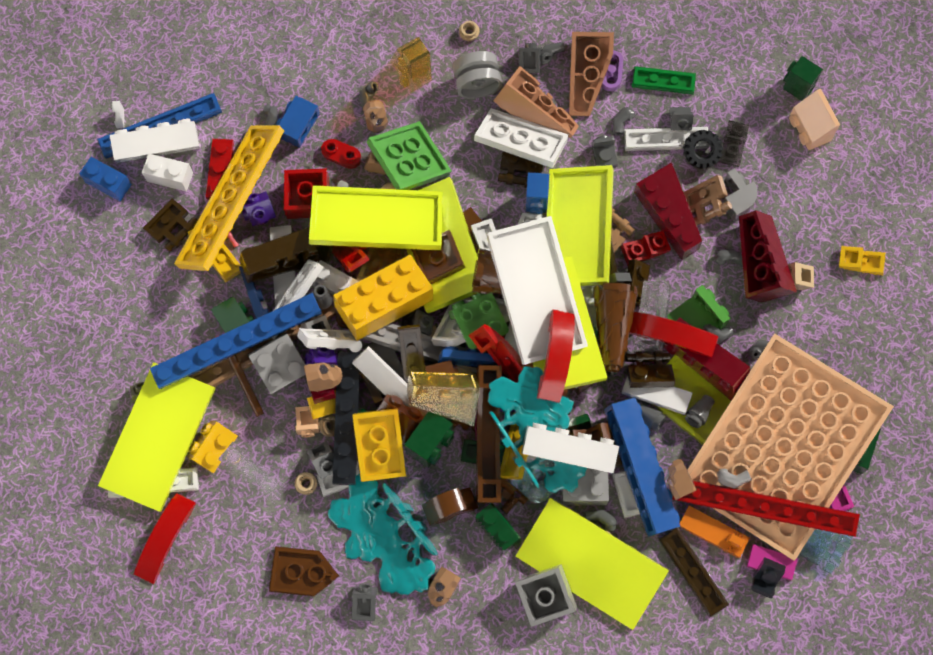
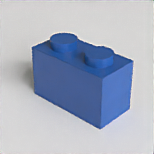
M295 96L293 101L288 102L285 109L286 113L283 118L278 119L276 125H280L284 130L280 139L300 148L320 112L318 105Z
M93 157L89 158L79 173L85 183L120 202L132 185L126 175Z
M528 173L526 212L532 214L547 213L549 174Z

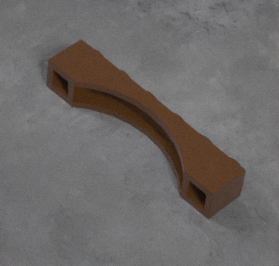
M479 365L477 367L476 502L501 503L500 429L489 413L492 411L500 421V408L492 406L488 402V394L491 391L489 384L502 377V366Z

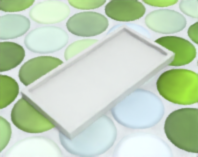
M548 216L486 233L522 365L546 359L550 337L548 329L552 309L574 314L575 326L572 351L588 347L552 217Z

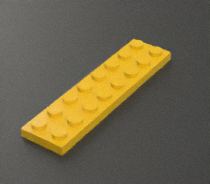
M251 125L174 263L179 269L208 271L213 265L215 257L222 248L227 235L232 230L233 224L241 213L246 200L251 195L252 189L284 132L280 125Z

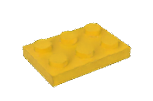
M398 408L353 414L361 482L406 476Z

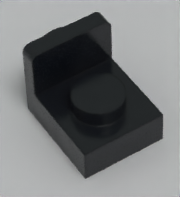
M764 557L753 574L751 590L772 599L775 594V587L784 575L786 566Z

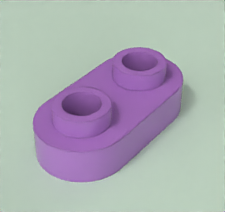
M613 50L611 61H614L616 64H609L601 86L606 91H615L621 85L623 56ZM607 80H613L614 83L609 84Z

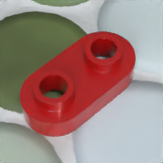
M328 139L321 146L322 155L325 159L345 168L353 169L361 163L360 151L336 139ZM334 146V150H328L329 147ZM349 154L354 155L351 159L347 158Z

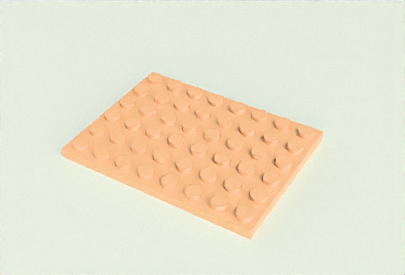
M774 333L687 471L693 481L727 487L721 485L718 481L717 472L720 469H727L729 473L734 475L747 470L752 481L734 489L829 508L894 406ZM713 508L794 561L815 530L814 528Z

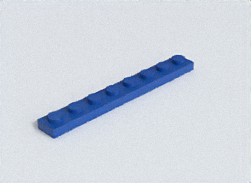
M313 293L308 294L151 367V373L158 388L162 389L321 315L322 312Z

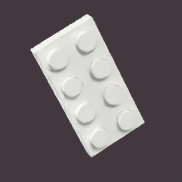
M491 108L477 130L474 141L553 168L568 141L569 135Z

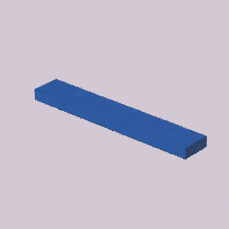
M212 93L124 129L131 132L136 131V127L140 126L155 128L157 124L169 122L170 125L178 124V121L182 119H190V121L197 123L222 113L215 94ZM115 132L97 139L105 159L113 156L110 135L115 134Z

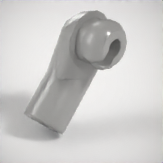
M720 469L717 472L719 483L733 489L752 481L747 470L738 475L729 473L727 469Z

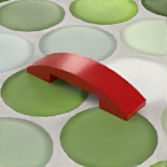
M334 246L332 251L335 258L348 272H352L369 261L368 256L357 247Z
M554 309L551 311L548 329L550 337L544 373L540 376L538 399L557 403L561 400L573 348L575 317L572 313Z
M640 312L633 313V321L629 334L689 349L690 352L710 358L713 356L719 338L715 334L681 322Z
M486 324L468 335L481 353L487 350L497 365L502 366V371L508 379L515 383L518 382L519 374L526 365H522L519 354L506 339Z
M178 493L175 494L151 532L136 565L134 575L152 584L155 583L164 566L163 562L184 522L186 523L196 502Z

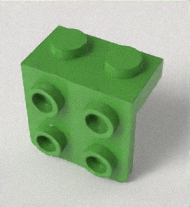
M703 285L695 290L690 299L667 315V319L677 321L680 317L691 326L702 329L706 324H711L721 330L730 320L727 309L723 305L720 306L716 302L713 292L708 288L706 289Z
M477 293L471 296L472 301L466 304L462 300L451 305L453 310L448 312L450 319L456 320L469 349H475L477 346L468 335L484 324L497 331L501 336L509 332V328L492 293Z

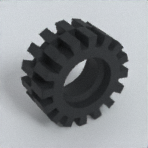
M700 130L690 134L683 145L685 160L693 167H712L722 157L721 139L719 140L717 134L712 133L710 130ZM700 141H706L711 147L710 154L705 158L699 157L695 153V146Z

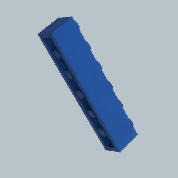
M631 398L609 405L604 411L615 443L619 446L618 452L647 536L651 537L680 527V517L674 509L672 494L666 486L664 471L659 466L656 458L657 451L649 438V428L642 418L640 404L637 403L636 398Z

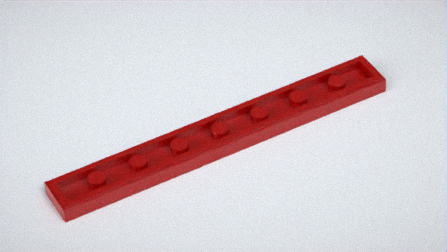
M693 481L696 491L677 499V501L856 537L860 514L698 481Z

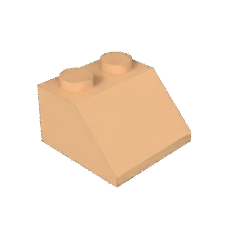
M821 89L816 90L794 106L789 117L791 125L794 128L796 127L800 133V142L802 145H806L808 151L831 142L840 126Z

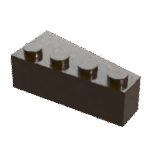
M310 227L258 246L245 248L241 251L239 262L247 283L302 269L309 259L317 263L320 260L327 262L330 259L334 246L309 245Z

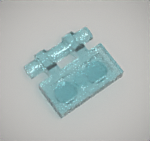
M815 529L799 555L815 565H819L822 559L826 560L827 564L824 571L832 574L835 567H839L840 559L845 550H849L851 546L850 541L853 536L843 535L841 537L837 533ZM832 541L837 544L833 554L827 551Z

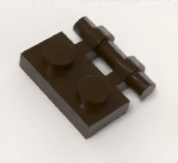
M503 151L500 170H507L508 172L507 174L499 173L498 181L505 182L506 185L510 186L512 184L524 185V188H527L528 173H542L543 165ZM514 172L526 173V177L515 176Z
M171 198L143 227V230L159 244L166 238L169 242L164 248L170 253L175 247L178 248L182 244L181 241L188 235V231L195 227L198 220L192 217L187 222L184 218L189 214L188 211ZM180 225L182 228L174 236L171 232Z
M634 351V353H627L625 355L626 362H634V365H628L627 368L630 388L674 387L675 378L672 364H663V362L670 361V353H662L661 351L642 353V351ZM643 362H653L654 365H643Z

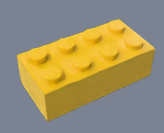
M408 255L334 294V305L352 335L358 341L433 300V287L412 256Z

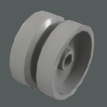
M471 52L462 55L452 64L454 78L457 79V92L462 98L475 99L486 97L496 93L502 87L497 56L492 52Z

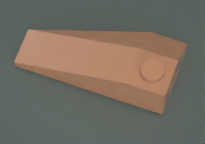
M572 32L569 116L591 115L613 56L614 32Z
M519 66L493 101L501 109L514 116L568 134V137L571 138L579 125L563 108L556 107L552 101L553 97L549 93L545 94L539 88L540 83L536 78Z

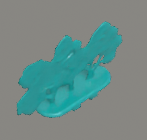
M523 367L517 383L505 377H500L489 384L491 391L488 394V402L505 412L504 420L500 422L492 411L489 413L504 436L501 438L502 443L506 448L510 446L516 456L513 457L516 465L524 467L537 489H539V484L532 474L534 469L546 473L544 483L545 488L549 492L556 493L559 490L565 489L573 493L578 487V480L585 476L586 467L551 460L554 462L553 467H545V464L540 465V462L549 459L539 457L527 463L517 448L523 445L527 426L532 427L533 423L547 425L546 430L554 432L556 428H568L570 421L568 413L571 412L574 401L564 396L561 397L559 403L538 399L540 376L544 373L539 367ZM514 409L516 413L510 417V411ZM517 424L519 426L520 439L515 443L512 442L504 429L506 425ZM548 471H554V474L549 475Z
M359 473L356 476V485H349V499H333L328 510L329 519L338 528L352 531L348 541L345 542L346 558L356 559L360 557L362 561L372 562L376 557L380 558L382 566L378 577L383 592H397L401 595H409L414 590L418 592L428 590V579L435 573L436 566L432 560L420 557V544H423L434 556H437L438 552L424 533L427 527L423 522L414 519L411 515L414 512L410 504L403 503L388 484L383 483L382 485L388 498H379L377 480L361 482ZM376 502L381 503V505L377 508L374 507V504ZM391 503H393L402 516L399 521L388 516L386 513ZM405 523L409 525L417 536L412 542L403 541L398 535L399 527ZM405 544L409 545L407 549L402 548V546ZM414 548L412 551L415 554L412 562H409L407 560L408 551ZM419 558L420 564L416 565V559Z

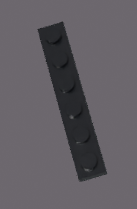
M338 352L337 366L341 368L343 377L336 386L333 485H356L357 446L353 414L359 413L360 370L352 362L360 355V352Z

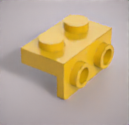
M211 420L209 423L206 422L201 428V435L197 442L194 441L191 444L187 458L214 473L238 435L217 421Z

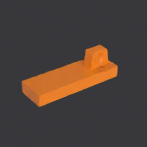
M691 506L687 507L680 521V528L737 558L741 557L750 537Z

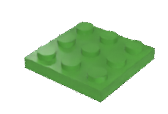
M420 121L369 137L366 142L396 190H410L447 177L452 172Z

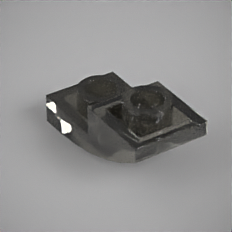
M731 120L728 121L722 145V157L719 158V163L735 167L740 166L749 125Z

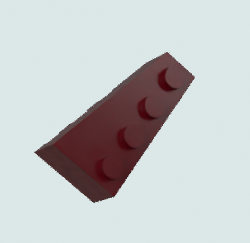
M672 162L636 183L635 195L659 229L664 231L668 242L680 259L683 260L699 250L702 238Z
M757 210L739 216L745 298L762 303L796 293L797 290L772 216Z
M680 317L677 319V322L690 325ZM664 342V348L670 354H675L687 366L696 371L730 401H732L750 373V366L718 344H716L713 356L710 358L690 352L689 349Z

